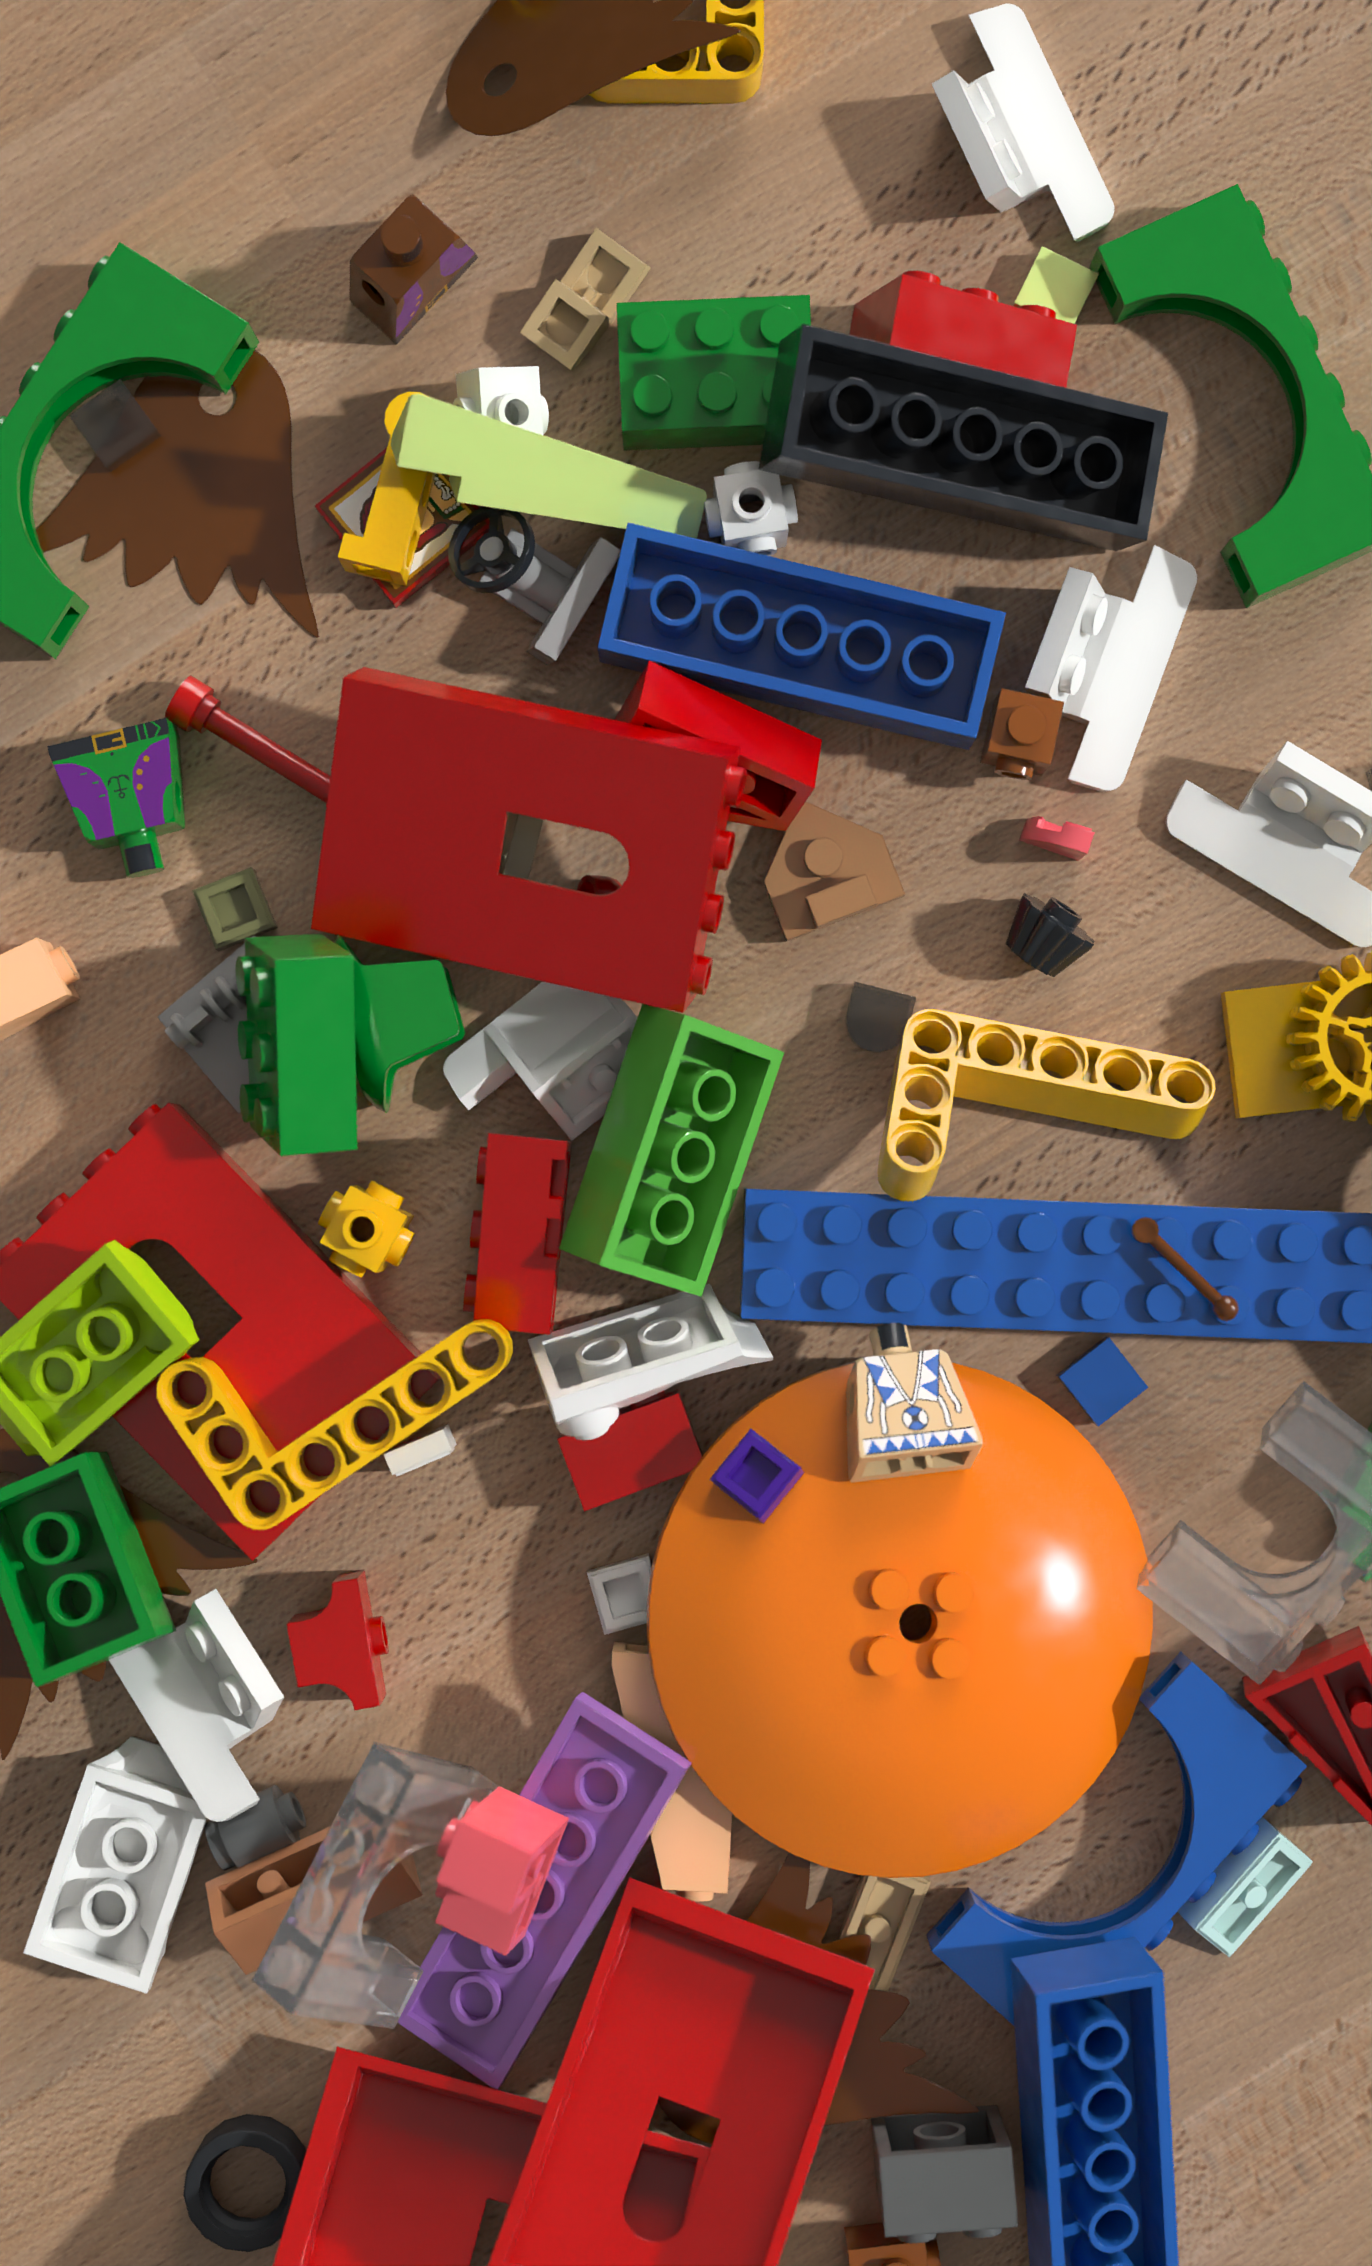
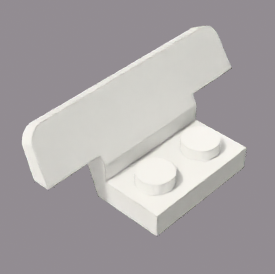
M1003 4L970 14L969 17L994 71L984 74L969 84L955 71H952L933 82L932 86L985 199L1002 213L1051 190L1074 240L1078 243L1106 227L1113 217L1114 203L1024 12L1013 4Z
M1156 545L1152 549L1133 602L1105 594L1094 573L1069 567L1025 688L1031 695L1064 701L1062 716L1088 725L1068 778L1072 784L1100 792H1107L1118 788L1123 783L1197 583L1195 568L1189 562Z
M1289 741L1282 746L1260 772L1238 810L1188 780L1182 784L1165 819L1166 828L1173 837L1357 947L1372 946V891L1349 878L1361 854L1372 844V791Z
M541 982L451 1053L444 1063V1075L459 1100L469 1111L517 1073L572 1141L604 1116L637 1016L623 999Z
M217 1589L193 1602L186 1622L176 1627L175 1632L111 1658L109 1661L203 1815L211 1821L222 1822L234 1818L255 1806L259 1801V1797L229 1749L272 1721L284 1696Z

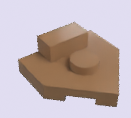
M808 802L804 803L787 828L763 883L786 942L905 896L883 835Z

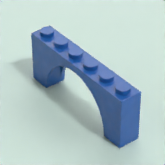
M1181 1651L1139 1698L1159 1721L1171 1742L1178 1761L1183 1787V1808L1177 1838L1169 1857L1154 1879L1139 1894L1120 1907L1097 1917L1071 1922H1044L1011 1914L981 1898L968 1887L926 1934L931 1951L1013 2026L1014 2010L1010 1958L1136 1937L1148 1951L1155 1949L1170 1933L1173 1927L1171 1918L1187 1900L1194 1903L1208 1892L1216 1879L1214 1870L1230 1852L1233 1855H1237L1245 1850L1259 1831V1825L1256 1823L1273 1804L1276 1807H1280L1288 1802L1302 1783V1778L1299 1775L1305 1770L1307 1765Z

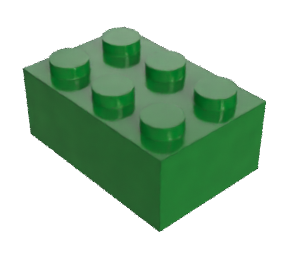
M810 295L616 303L623 451L763 445L780 340L802 324L811 326Z
M322 934L244 938L245 956L237 957L236 960L237 988L241 996L246 995L247 1020L239 1021L237 1033L240 1056L243 1060L248 1059L249 1084H242L239 1094L243 1121L245 1123L250 1122V1127L279 1156L358 1150L354 956Z
M84 1452L0 1488V1595L35 1687L62 1680L176 1631L107 1452Z

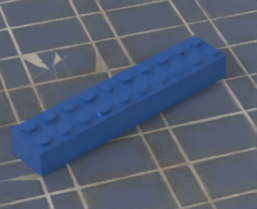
M744 1189L741 1319L866 1324L901 1323L917 1326L1372 1343V1213L924 1196L916 1201H900L890 1197L888 1194ZM1148 1217L1153 1219L1158 1225V1234L1222 1296L1228 1295L1237 1301L1239 1310L1236 1317L1230 1321L1218 1319L1213 1313V1304L1149 1243H1139L1133 1238L1131 1233L1133 1223L1139 1218Z

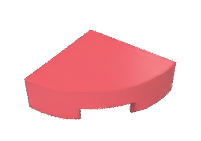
M1036 816L1026 820L1019 841L1079 861L1088 854L1095 832H1092L1091 828L1067 821L1062 827L1047 822L1043 817Z

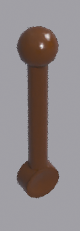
M1144 1217L1139 1218L1133 1223L1131 1228L1133 1238L1139 1243H1149L1213 1304V1313L1218 1319L1230 1321L1236 1317L1239 1310L1237 1301L1231 1296H1222L1158 1234L1159 1228L1153 1219Z

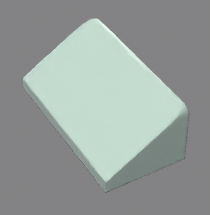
M1263 1816L1256 1823L1259 1825V1831L1251 1844L1237 1855H1233L1230 1852L1214 1870L1216 1879L1208 1892L1194 1903L1187 1900L1177 1911L1195 1931L1228 1957L1237 1950L1313 1863L1307 1855Z

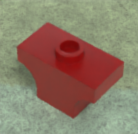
M365 1570L339 1574L332 1582V1595L327 1606L319 1610L295 1614L287 1623L297 1687L329 1684L338 1687L346 1693L353 1704L354 1711L377 1707L381 1705L387 1695L380 1655H385L389 1652L383 1616L373 1617Z

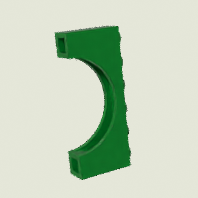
M1236 184L1099 246L1089 269L1099 273L1095 282L1115 324L1130 318L1159 313L1184 314L1210 320L1236 333L1253 346L1269 364L1283 388L1288 401L1293 428V451L1285 484L1271 510L1250 528L1232 537L1220 551L1247 609L1372 552V473L1369 469L1372 457L1364 436L1358 430H1351L1342 409L1345 407V397L1339 381L1331 372L1325 373L1315 352L1318 350L1319 345L1311 321L1305 315H1298L1289 294L1292 292V284L1286 266L1280 258L1272 259L1263 239L1265 224L1262 214L1254 201L1245 200L1239 185Z
M121 242L118 243L110 257L108 255L103 256L96 263L88 279L89 290L76 310L70 309L62 316L54 331L53 340L55 343L42 363L36 362L27 370L20 383L19 399L8 416L0 417V625L54 659L58 657L90 606L75 592L65 586L54 573L43 553L35 529L33 516L34 481L42 454L53 433L62 421L86 399L103 389L131 379L154 376L183 378L212 387L226 395L259 344V340L249 322Z

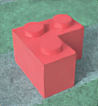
M500 1786L481 1802L474 1800L460 1820L457 1818L451 1819L437 1848V1855L444 1858L436 1880L438 1883L436 1896L443 1899L435 1923L506 1956L526 1935L569 1818Z

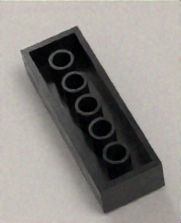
M802 324L780 340L758 470L1107 550L1119 551L1147 541L1168 412Z

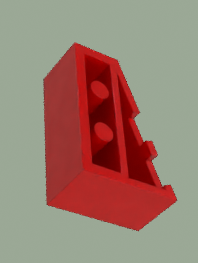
M915 270L904 272L854 304L849 332L851 336L1067 387L1077 325L1056 319V312L1050 308L1039 305H1022L1018 308L998 302L999 296L990 290L965 288L960 291L940 285L941 279L932 273Z
M650 660L614 719L740 746L737 766L747 769L746 783L739 807L730 806L727 820L729 822L786 831L815 789L822 739Z
M488 1133L487 1147L480 1146L476 1184L484 1185L482 1211H473L470 1232V1248L479 1249L477 1274H467L463 1301V1311L473 1312V1321L491 1319L500 1323L507 1331L550 1335L553 1332L561 1257L559 1247L563 1238L572 1150L571 1142Z
M1357 1626L1242 1677L1245 1697L1259 1711H1263L1288 1737L1289 1742L1332 1782L1333 1787L1372 1826V1651L1360 1627Z

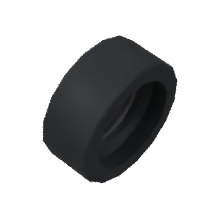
M245 2114L224 2120L205 2135L186 2170L183 2196L190 2220L204 2238L226 2250L251 2252L272 2246L282 2237L305 2158L306 2147L291 2128L272 2117ZM239 2146L259 2148L273 2156L283 2168L286 2179L284 2196L278 2207L268 2215L259 2218L236 2216L222 2208L213 2196L210 2186L212 2169L218 2158L228 2150Z

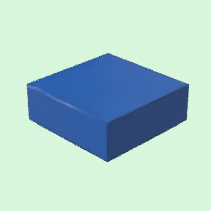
M1107 1336L1056 1375L1092 1422L1098 1427L1149 1388L1113 1341Z

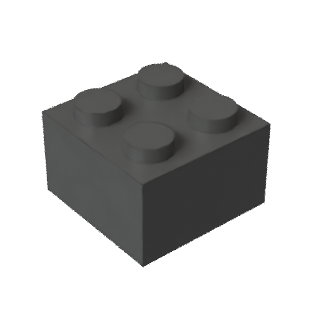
M998 2105L975 2106L979 2109L976 2113H922L871 2118L876 2191L885 2237L897 2236L898 2240L902 2242L924 2243L933 2240L937 2236L936 2233L963 2231V2234L968 2237L989 2238L1000 2234L1002 2228L1018 2227L1012 2147Z

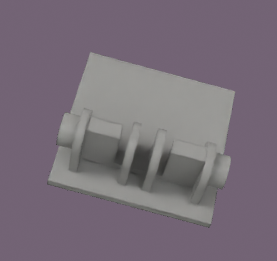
M245 943L158 1016V1019L166 1027L164 1031L178 1048L185 1049L239 1114L241 1113L240 1087L242 1084H249L248 1059L243 1060L240 1056L237 1035L239 1021L247 1020L246 995L241 996L239 994L236 983L237 957L245 956Z

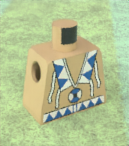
M901 1323L884 1324L871 1330L869 1337L873 1357H864L855 1361L846 1388L848 1476L850 1483L971 1469L983 1446V1440L949 1355L940 1349L912 1352L907 1326Z

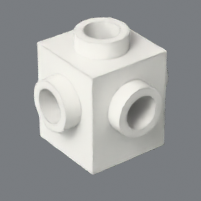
M539 366L484 367L456 374L457 398L453 402L454 406L541 435L547 431L549 411L545 398L540 394Z
M758 461L731 465L724 469V476L714 477L713 498H708L704 502L709 537L720 536L722 545L771 556L777 552V548L786 547L789 531L788 524L798 522L792 484L781 486L779 474L758 470L760 463ZM762 500L764 504L761 510L755 513L745 512L739 505Z

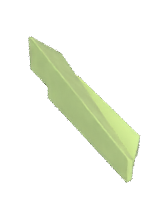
M412 394L409 396L392 433L390 445L397 466L450 475L449 482L457 502L626 529L629 522L697 539L705 507L704 502L707 499L704 489L422 394Z

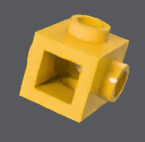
M372 1180L367 1189L359 1185H350L345 1195L335 1191L318 1221V1225L326 1228L319 1243L333 1250L328 1260L359 1277H363L367 1268L375 1273L385 1271L388 1263L398 1267L416 1234L407 1229L414 1215L400 1208L405 1198ZM362 1216L369 1218L375 1227L373 1237L366 1242L357 1240L352 1234L354 1221Z

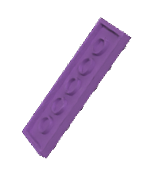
M581 1692L576 1696L519 1794L569 1818L526 1935L505 1956L443 1927L392 2014L391 2019L492 2088L498 2090L510 2074L692 1762L586 1693Z

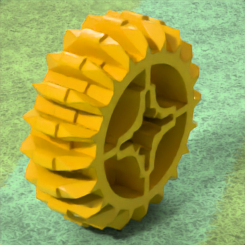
M1371 951L1367 953L1364 968L1360 960L1354 954H1351L1341 959L1342 975L1331 966H1326L1319 970V978L1326 991L1313 984L1305 985L1301 989L1300 993L1306 1001L1313 1005V1008L1296 1007L1291 1009L1290 1018L1296 1022L1306 1024L1305 1032L1290 1033L1286 1036L1287 1044L1292 1046L1304 1044L1306 1051L1305 1056L1295 1057L1290 1061L1291 1068L1293 1070H1300L1311 1067L1314 1072L1301 1085L1304 1092L1311 1093L1325 1086L1327 1090L1319 1104L1323 1110H1333L1345 1099L1342 1109L1343 1120L1348 1122L1357 1121L1365 1107V1114L1369 1125H1372V1091L1370 1090L1372 1084V1052L1367 1047L1372 1042L1365 1043L1363 1039L1364 1034L1354 1030L1372 1028V1001L1369 1002L1368 1008L1361 1018L1352 1016L1340 1017L1332 1013L1338 1003L1349 992L1360 986H1372ZM1327 1034H1330V1038L1343 1043L1348 1049L1350 1055L1348 1073L1353 1075L1351 1081L1339 1071L1333 1062L1328 1047Z

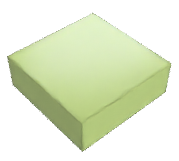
M1042 246L1013 306L1018 308L1022 305L1044 306L1056 312V319L1075 324L1099 273Z

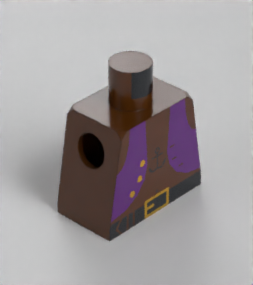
M412 194L397 207L352 256L350 260L349 300L397 345L477 260V254L422 201ZM379 292L384 300L380 299L376 293Z

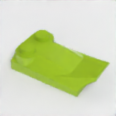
M115 1240L105 1244L0 1337L1 1426L27 1456L39 1455L43 1457L50 1467L55 1465L171 1364L183 1357L199 1341L190 1315L141 1257Z

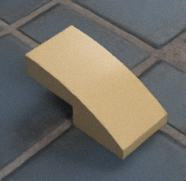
M596 228L562 280H554L520 333L573 371L617 317L616 303L628 302L651 268Z

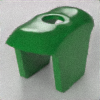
M338 935L334 943L354 956L357 1080L364 1097L377 1109L387 1113L391 1104L394 1078L400 1068L453 1045L465 1037L466 1033L449 970L438 960L365 966L345 939Z

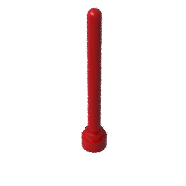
M191 675L183 681L167 707L165 718L187 733L192 729L201 734L206 730L210 731L327 803L330 775L220 708L221 701L213 697V688Z

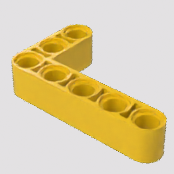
M706 0V22L732 26L740 29L741 32L726 39L677 54L687 63L679 71H663L654 63L594 91L589 96L605 103L735 104L745 102L755 95L762 79L764 0H749V4L738 9L728 8L720 0ZM739 55L747 59L750 65L743 71L730 72L722 68L719 62L726 56Z
M925 1009L916 1012L908 1019L895 1058L877 1168L878 1182L883 1191L890 1197L900 1201H916L931 1191L946 1149L953 1096L1157 1137L1182 1139L1190 1136L1197 1129L1216 1090L1215 1080L1204 1065L1188 1058L938 1009ZM917 1046H928L936 1050L938 1054H929ZM980 1058H989L995 1060L1001 1066H992L986 1064ZM1044 1070L1054 1071L1064 1079L1051 1077ZM1107 1082L1118 1084L1121 1087H1123L1126 1091L1116 1090L1112 1088L1109 1084H1107ZM1171 1095L1180 1096L1188 1103L1176 1101ZM918 1100L924 1102L931 1109L916 1108L908 1101ZM911 1156L919 1160L923 1165L911 1166L905 1164L899 1157Z
M478 1319L468 1323L279 1452L276 1451L223 1370L212 1360L204 1357H191L170 1365L161 1374L157 1383V1398L161 1408L233 1515L244 1526L254 1530H266L279 1524L496 1377L509 1364L513 1354V1341L509 1332L496 1321ZM485 1332L497 1341L499 1356L494 1365L478 1367L467 1359L465 1342L470 1334ZM430 1369L441 1376L444 1382V1394L439 1402L426 1404L414 1396L411 1390V1380L417 1370ZM184 1371L196 1372L205 1381L207 1394L200 1405L186 1403L179 1395L178 1380ZM375 1406L387 1414L390 1421V1430L386 1438L371 1440L360 1432L357 1425V1417L363 1407ZM220 1425L231 1426L241 1434L243 1451L238 1459H228L217 1452L214 1446V1434ZM320 1443L332 1451L335 1457V1467L331 1475L317 1476L306 1468L304 1451L309 1444ZM266 1480L278 1489L280 1505L276 1512L264 1513L252 1504L250 1489L254 1481Z

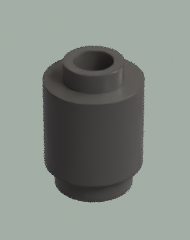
M272 1785L256 1793L259 1801L255 1806L234 1818L222 1822H206L205 1834L208 1845L216 1862L224 1871L235 1866L238 1868L300 1840L299 1830L306 1827V1819L303 1809L293 1792L284 1794L277 1785Z

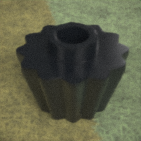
M1024 893L1020 899L1006 945L1018 957L1035 969L1055 977L1087 953L1094 946L1095 941L1083 929L1078 927L1082 917L1069 906L1053 897L1045 904L1038 898Z

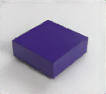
M750 1429L712 1475L710 1481L760 1522L764 1523L804 1474V1471L753 1429Z

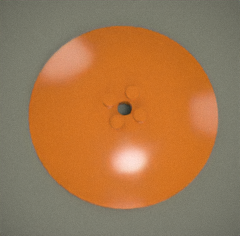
M851 1362L804 1377L786 1385L758 1402L720 1435L690 1472L671 1506L659 1536L651 1567L647 1597V1643L659 1702L676 1742L686 1759L692 1762L690 1766L711 1793L740 1821L764 1839L789 1853L823 1867L856 1875L885 1878L924 1877L958 1871L977 1865L1020 1846L1045 1830L1068 1811L1096 1781L1114 1755L1127 1731L1142 1693L1149 1664L1153 1631L1152 1587L1148 1560L1140 1530L1127 1498L1111 1470L1093 1446L1067 1419L1041 1399L1019 1386L985 1371L952 1363L983 1440V1446L971 1469L850 1483L848 1476L846 1388L848 1378L855 1363ZM750 1429H753L804 1471V1474L764 1523L760 1522L710 1481L712 1475ZM911 1605H925L931 1615L929 1631L918 1640H906L899 1629L901 1614Z

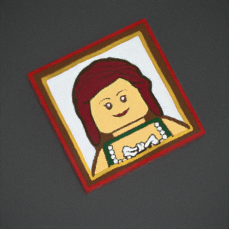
M387 448L315 505L317 512L341 541L344 533L360 537L364 535ZM435 474L407 586L372 578L395 608L399 607L450 565L448 550L455 529L466 516L479 509L477 505L456 501L449 482L450 475ZM489 519L478 523L467 534L461 546L460 557L472 548L481 536L489 532Z

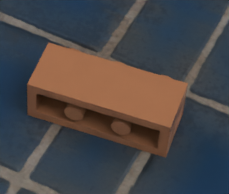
M382 1803L205 1883L214 1935L246 1975L423 1896L411 1846Z

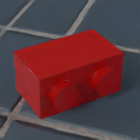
M679 1389L669 1393L662 1391L642 1401L630 1404L629 1408L619 1411L616 1421L610 1425L605 1434L598 1438L578 1440L562 1433L557 1438L584 1511L691 1472L703 1456Z

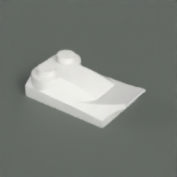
M710 1283L705 1285L702 1297L683 1291L554 1331L550 1335L544 1334L528 1339L535 1367L556 1428L562 1434L572 1436L578 1440H591L602 1436L618 1418L619 1408L642 1401L679 1382L727 1369L773 1360V1356L755 1322L741 1319V1317L721 1305Z
M130 1737L107 1756L87 1765L25 1946L24 1954L146 1994L151 1989L159 1963L165 1954L167 1939L207 1818L203 1815L161 1745L137 1737Z

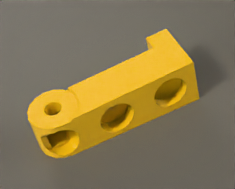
M420 392L400 394L389 403L385 411L384 423L390 439L364 535L360 537L344 533L338 554V559L345 571L402 586H407L436 473L398 467L390 444L392 433L409 396L412 394H422Z

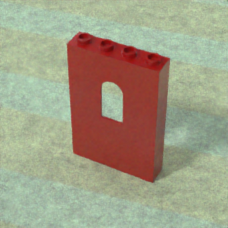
M362 667L344 676L342 682L311 929L684 1013L697 994L705 995L711 977L713 958L703 955L707 933L715 934L717 932L723 911L724 896L715 894L718 871L728 870L734 850L735 832L726 830L730 806L739 807L746 783L747 769L737 766L740 746ZM508 812L603 832L614 837L623 846L628 856L629 871L625 882L612 893L595 895L499 874Z
M155 1103L148 1107L129 1126L128 1130L134 1136L117 1153L108 1148L85 1168L82 1175L88 1181L73 1196L69 1197L63 1192L44 1207L36 1217L42 1224L38 1230L25 1242L17 1237L0 1250V1301L20 1320L105 1244L115 1240L129 1250L138 1242L147 1239H158L169 1243L242 1317L203 1357L214 1361L223 1370L277 1452L422 1355L334 1263L328 1260L329 1258L180 1104L167 1103L161 1109ZM186 1353L183 1357L176 1360L173 1364L191 1358V1356L188 1353ZM430 1369L417 1370L411 1380V1390L414 1396L419 1400L441 1379V1376ZM184 1371L178 1380L179 1395L186 1403L200 1405L204 1401L207 1394V1386L204 1379L198 1373ZM160 1374L112 1417L253 1561L319 1497L279 1524L266 1530H254L244 1526L233 1515L161 1408L157 1398V1383L161 1376ZM365 1406L360 1410L357 1417V1425L360 1432L366 1438L378 1440L390 1429V1421L382 1409L375 1406ZM220 1425L214 1434V1446L221 1456L228 1459H238L243 1451V1439L235 1428L228 1425ZM311 1443L304 1451L305 1466L312 1474L317 1476H329L332 1474L335 1467V1457L327 1446L320 1443ZM256 1480L253 1482L250 1489L252 1504L264 1513L276 1512L280 1505L278 1489L266 1480Z
M629 1877L488 2266H778L875 1969ZM659 2097L717 2118L720 2120L685 2224L673 2237L654 2242L640 2238L629 2228L624 2218L623 2200Z
M337 2046L273 2266H470L487 2200L511 2204L547 2103ZM647 2130L623 2200L624 2218L633 2233L644 2240L658 2242L673 2237L681 2230L691 2208L711 2147Z

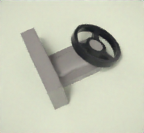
M484 506L470 513L457 526L450 540L448 558L454 575L466 587L480 593H494L542 624L526 652L544 664L549 665L557 660L619 558L621 550L600 537L590 545L575 569L535 543L532 527L519 512ZM502 516L517 520L521 524L524 535L511 528L506 536ZM490 518L489 532L481 536L477 541L474 556L460 564V550L465 537L478 523ZM485 571L479 582L465 577Z

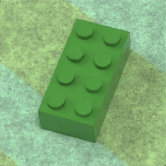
M642 1004L559 1249L597 1265L702 1297L784 1052L688 1015Z

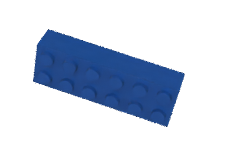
M628 522L599 639L598 654L601 663L643 672L650 660L714 690L969 750L977 738L1006 612Z
M1136 1937L1010 1958L1029 2265L1179 2266L1163 1970Z

